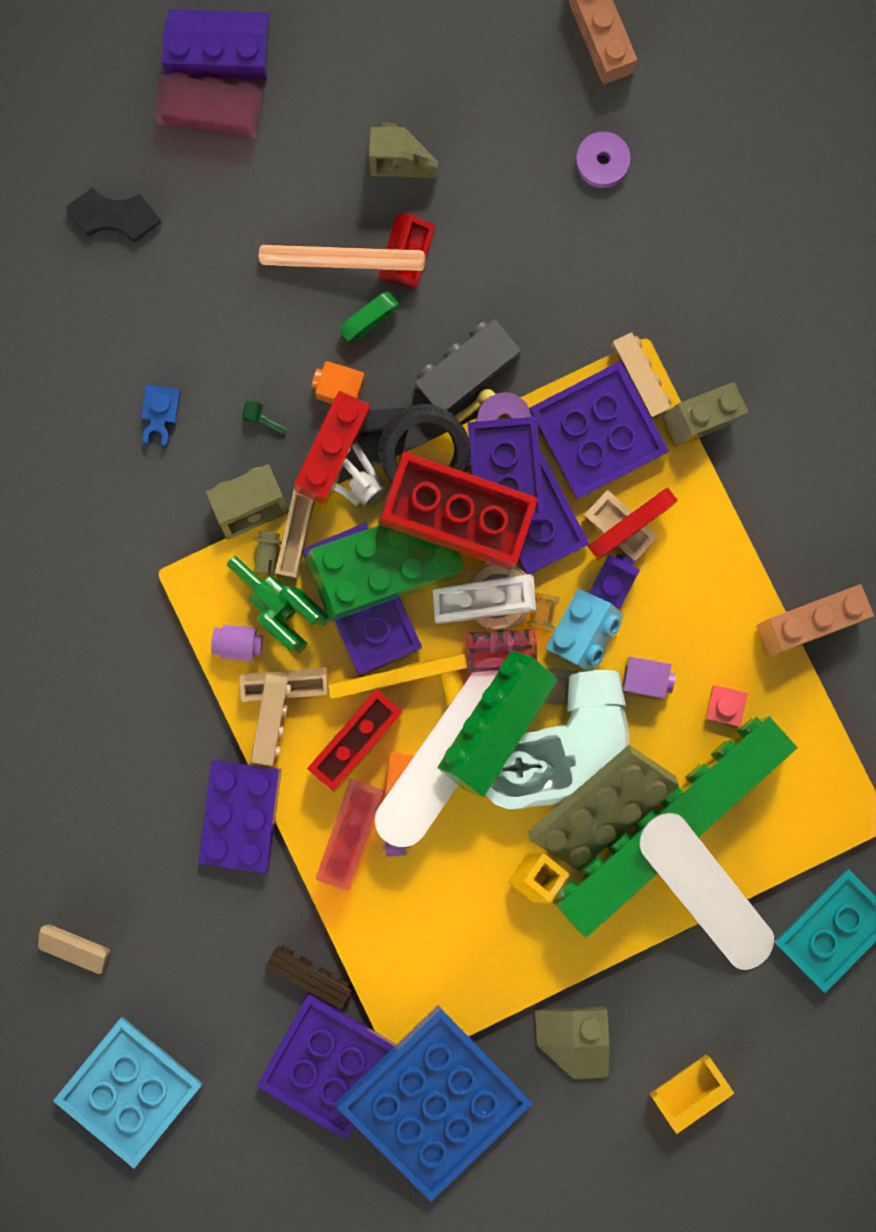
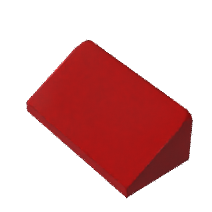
M410 213L399 214L395 217L386 249L421 250L426 258L436 225ZM380 269L378 278L401 286L418 289L422 271Z

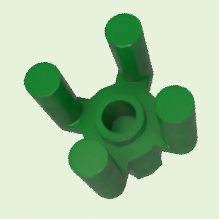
M233 556L228 561L226 566L253 590L248 600L261 611L257 617L259 624L289 652L295 649L300 653L308 645L286 623L296 612H299L312 626L317 623L320 627H323L328 623L329 618L327 614L301 589H293L288 585L283 586L272 575L263 581L237 556Z

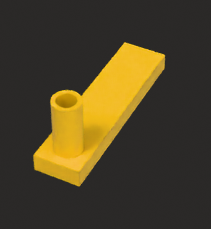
M461 652L369 673L359 677L328 683L330 697L333 699L440 674L447 707H449L464 686L460 669L468 667L465 654Z

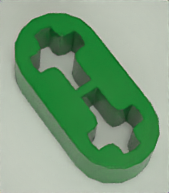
M387 291L346 320L340 326L339 331L346 341L351 344L392 315L399 308L400 304L391 292Z

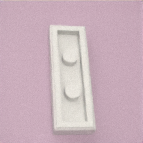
M527 574L434 588L435 623L445 624L536 611L534 576Z

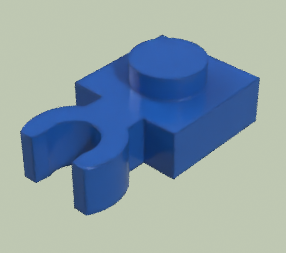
M146 385L141 414L142 420L150 421V425L145 428L142 435L143 442L146 445L150 444V437L153 433L162 434V447L168 446L170 436L166 430V424L176 425L181 397L180 389Z

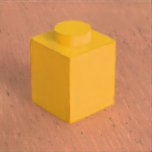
M544 853L526 854L508 883L533 903H551L569 876V873Z

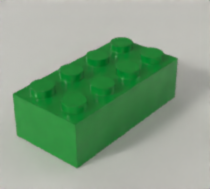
M382 525L312 548L306 556V561L330 622L456 578L465 569L459 552Z

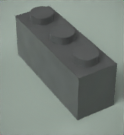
M496 319L489 324L484 321L477 325L469 333L472 338L462 346L459 342L455 343L443 354L445 359L435 367L432 363L427 365L416 375L419 380L415 382V389L428 405L441 407L451 413L520 357V348Z

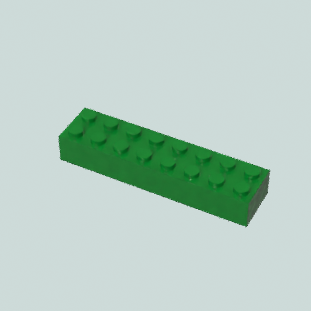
M756 716L746 721L736 731L740 736L734 742L731 739L728 742L724 741L710 754L714 759L708 765L703 763L692 769L684 777L688 783L681 789L679 787L663 799L660 802L662 806L655 812L651 810L634 824L636 829L628 836L626 833L622 834L607 847L610 852L604 858L595 857L581 869L584 875L576 883L568 880L561 886L556 894L558 899L553 904L583 937H588L658 874L640 849L641 834L651 820L662 814H677L685 820L697 837H699L798 749L770 716L760 719Z

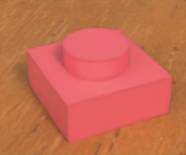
M713 685L705 719L740 727L748 693Z

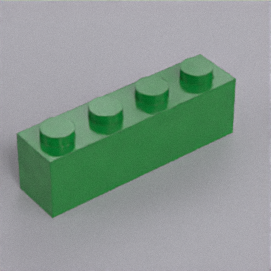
M512 650L501 664V668L489 687L483 692L482 698L464 722L461 731L452 745L446 750L437 769L462 789L484 798L558 679L534 657Z

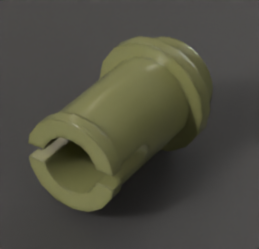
M259 532V538H255V541L258 542L253 572L275 575L278 546L282 544V541H279L280 534Z

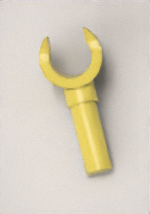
M490 389L481 391L475 401L456 414L455 417L459 422L463 421L477 411L482 403L495 395V393Z

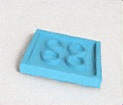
M121 1017L53 1101L131 1167L135 1168L203 1083L125 1018Z

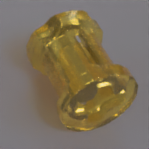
M535 593L536 611L530 612L528 621L524 622V628L554 633L553 617L555 606L559 604L560 598L553 595Z

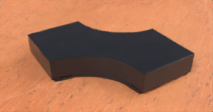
M92 187L66 206L67 211L87 237L99 231L112 230L125 234L135 243L162 223L141 194L125 200H114L102 196Z

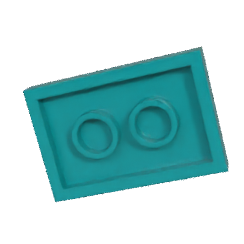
M845 869L773 943L822 992L826 993L876 942V896L849 869Z

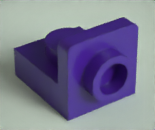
M617 553L616 557L609 555L589 593L611 603L620 610L635 578L640 572L639 569L634 567L636 562Z

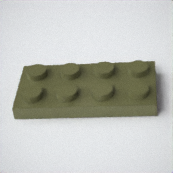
M628 745L528 831L530 840L579 871L680 786L678 779L674 774L631 745Z

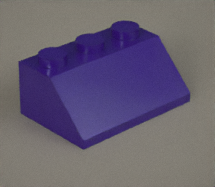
M169 9L163 31L162 64L166 76L267 80L270 14L266 12Z

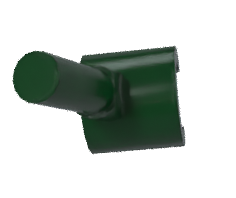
M249 400L245 402L242 416L246 422L265 425L284 435L287 427L261 415L263 404Z

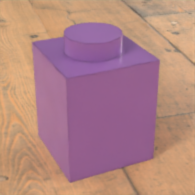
M630 656L627 658L622 684L623 693L658 700L665 699L666 693L672 694L675 683V673L670 672L671 664Z

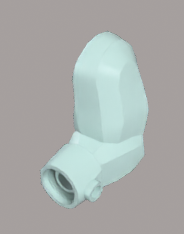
M595 670L569 676L568 713L571 716L567 725L524 733L486 793L493 804L508 810L559 805L629 745V729L624 710L626 704L619 672Z

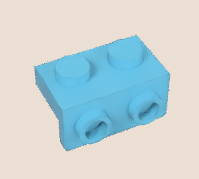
M578 588L545 649L577 665L585 672L593 671L603 660L604 650L612 636L619 631L623 613L611 603Z

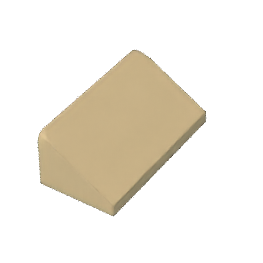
M50 924L42 926L39 932L38 948L97 974L103 972L111 953L109 948Z

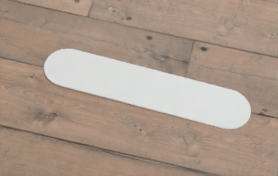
M489 660L483 662L474 670L379 806L375 815V826L379 835L387 843L398 847H407L417 843L424 836L458 785L437 769L443 759L446 750L452 745L461 731L464 722L482 698L483 692L489 687L498 673L503 661Z
M667 813L651 820L644 828L640 838V849L645 858L733 966L738 969L748 970L762 964L769 957L774 946V935L769 926L681 816Z

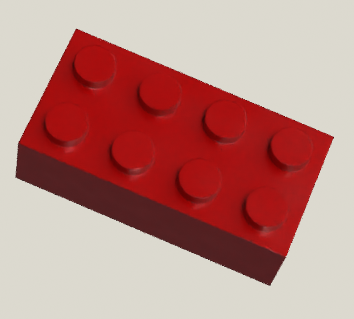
M404 451L400 457L378 524L511 570L517 565L538 498Z

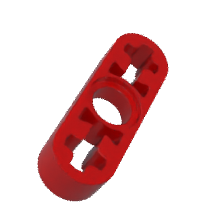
M669 487L665 488L595 539L587 547L595 558L600 560L675 505L678 499Z

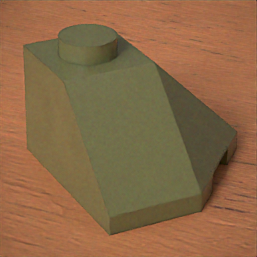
M389 122L380 123L378 127H371L369 145L370 176L438 178V161L405 127H398L397 124Z
M604 1006L535 1010L537 1046L573 1079L609 1077L608 1012Z

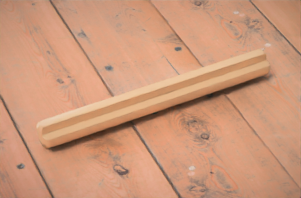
M262 245L259 249V262L263 265L422 271L426 261L425 254L421 250Z

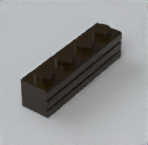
M284 945L281 948L278 946L275 948L265 967L340 1010L343 1008L353 990L349 987V982L340 977L338 980L330 976L332 974L330 971L323 967L319 969L313 967L311 960L304 956H301L299 959L292 955L294 952L292 949Z

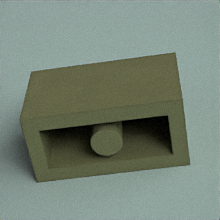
M735 382L678 403L661 417L675 447L728 427L749 412Z
M269 464L252 468L246 474L230 481L220 482L214 488L206 491L227 540L289 513V508Z

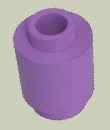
M223 624V627H214L211 653L213 655H219L220 659L254 662L255 655L261 656L263 635H257L256 627Z

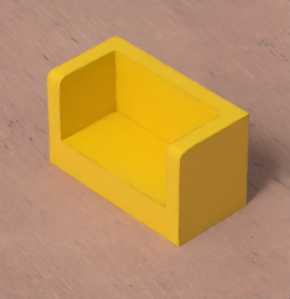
M704 1055L649 1093L676 1134L735 1094L708 1055Z

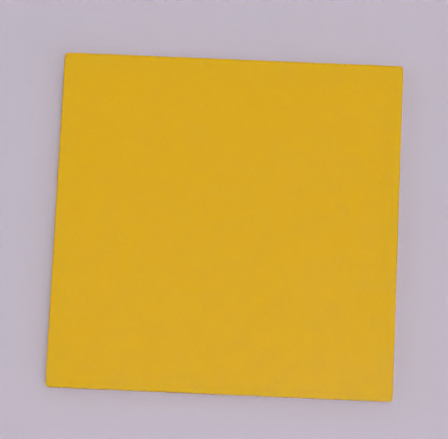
M649 339L640 340L642 343V348L640 349L644 356L648 355L652 363L650 368L653 374L659 376L662 382L660 387L663 393L669 395L672 402L670 409H672L681 401ZM612 353L520 398L530 408L619 362L615 353ZM501 414L498 420L510 419L507 414ZM659 416L653 419V422L669 452L576 500L538 429L540 453H543L589 544L601 536L602 533L583 516L607 490L631 512H634L667 487L678 499L675 505L646 525L658 538L635 561L634 567L639 569L640 572L619 610L623 613L620 629L612 636L604 650L603 660L593 670H613L619 672L622 686L627 658L630 656L671 664L670 672L675 673V683L672 694L666 693L665 699L658 700L623 693L626 704L624 710L629 729V745L674 774L678 779L679 788L681 789L688 783L684 777L699 764L705 763L708 765L714 759L710 754L724 741L728 742L730 739L734 742L740 736L736 732L740 727L705 719L712 686L716 685L748 693L741 726L750 718L757 716L760 719L770 716L798 747L797 750L698 837L746 899L876 837V791L803 645L771 657L767 654L756 625L786 611L700 439L698 438L675 447L662 417ZM466 423L462 426L465 428L468 434V423ZM447 432L407 452L448 466L453 457L454 445L451 436ZM402 454L396 457L397 463H399ZM470 460V465H469L468 470H467L466 473L472 475L471 460ZM381 464L373 469L384 481L382 486L385 488V492L372 506L365 508L361 504L355 507L349 499L334 490L326 506L314 501L304 548L365 522L369 529L379 526L378 522L391 486V482L385 475ZM353 478L340 483L339 485L343 486L349 491H352V488L349 486V484ZM288 514L229 540L225 538L159 571L158 575L247 763L282 769L275 822L375 1032L398 1044L439 1005L468 1036L473 1035L698 924L697 920L659 874L653 877L586 938L575 929L553 904L558 899L556 895L551 903H533L508 883L526 854L533 853L546 854L569 873L563 885L568 880L576 883L584 875L581 869L578 871L530 840L528 831L558 805L508 810L493 804L487 795L483 798L462 789L458 785L424 836L407 849L406 856H386V850H382V846L386 845L376 829L375 815L387 796L385 792L390 752L416 755L448 709L440 674L377 688L378 691L403 711V715L335 792L330 790L307 768L376 689L331 699L329 691L328 695L285 698L283 705L287 706L285 719L281 718L280 726H284L282 739L277 738L276 746H280L278 759H274L273 766L252 763L251 759L261 700L241 702L240 675L327 667L328 683L358 676L333 621H328L323 627H320L317 623L312 626L299 612H296L286 623L308 645L300 653L295 649L289 652L259 624L257 617L261 611L248 600L253 590L226 566L233 556H237L253 571L255 569L258 542L255 541V538H259V532L264 531L280 534L279 541H282ZM281 545L278 546L276 566L278 562ZM585 547L531 574L534 576L536 611H531L525 621L519 626L503 631L502 643L497 631L485 629L474 620L445 624L435 623L433 589L467 584L478 570L486 566V561L459 552L465 569L458 577L400 597L422 645V649L366 674L463 652L468 668L460 669L463 684L465 685L480 664L489 660L504 661L513 650L534 657L558 679L526 732H536L549 727L567 725L571 716L568 713L569 676L585 671L577 665L550 653L545 647L578 588L589 593L606 558L609 555L616 557L617 553L624 554L616 547L603 558L597 560L589 548ZM302 555L297 580L272 575L283 586L288 585L293 589H301L326 613L304 555ZM518 560L516 567H518L525 573L520 561ZM255 573L263 581L271 576L270 574ZM223 624L256 627L257 635H263L261 656L255 655L254 662L220 659L219 655H213L211 653L214 627H223ZM516 629V634L512 638L510 631ZM525 629H532L529 634L530 642L525 637ZM489 631L491 634L490 640L488 636L486 640L482 633ZM470 632L477 633L475 645H473V639L471 641L467 635ZM662 804L656 805L652 811L655 812ZM634 825L631 826L623 834L626 833V835L628 836L636 829V827ZM605 848L596 857L602 859L610 850Z

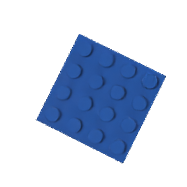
M439 1005L335 1103L337 1109L431 1202L533 1104L521 1089Z

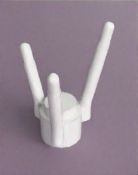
M356 442L352 446L353 450L368 474L364 471L359 472L346 458L343 466L354 477L349 484L352 491L347 490L338 483L334 491L349 499L355 507L362 504L365 508H368L375 504L384 494L385 488L382 486L384 481L376 474L363 450Z

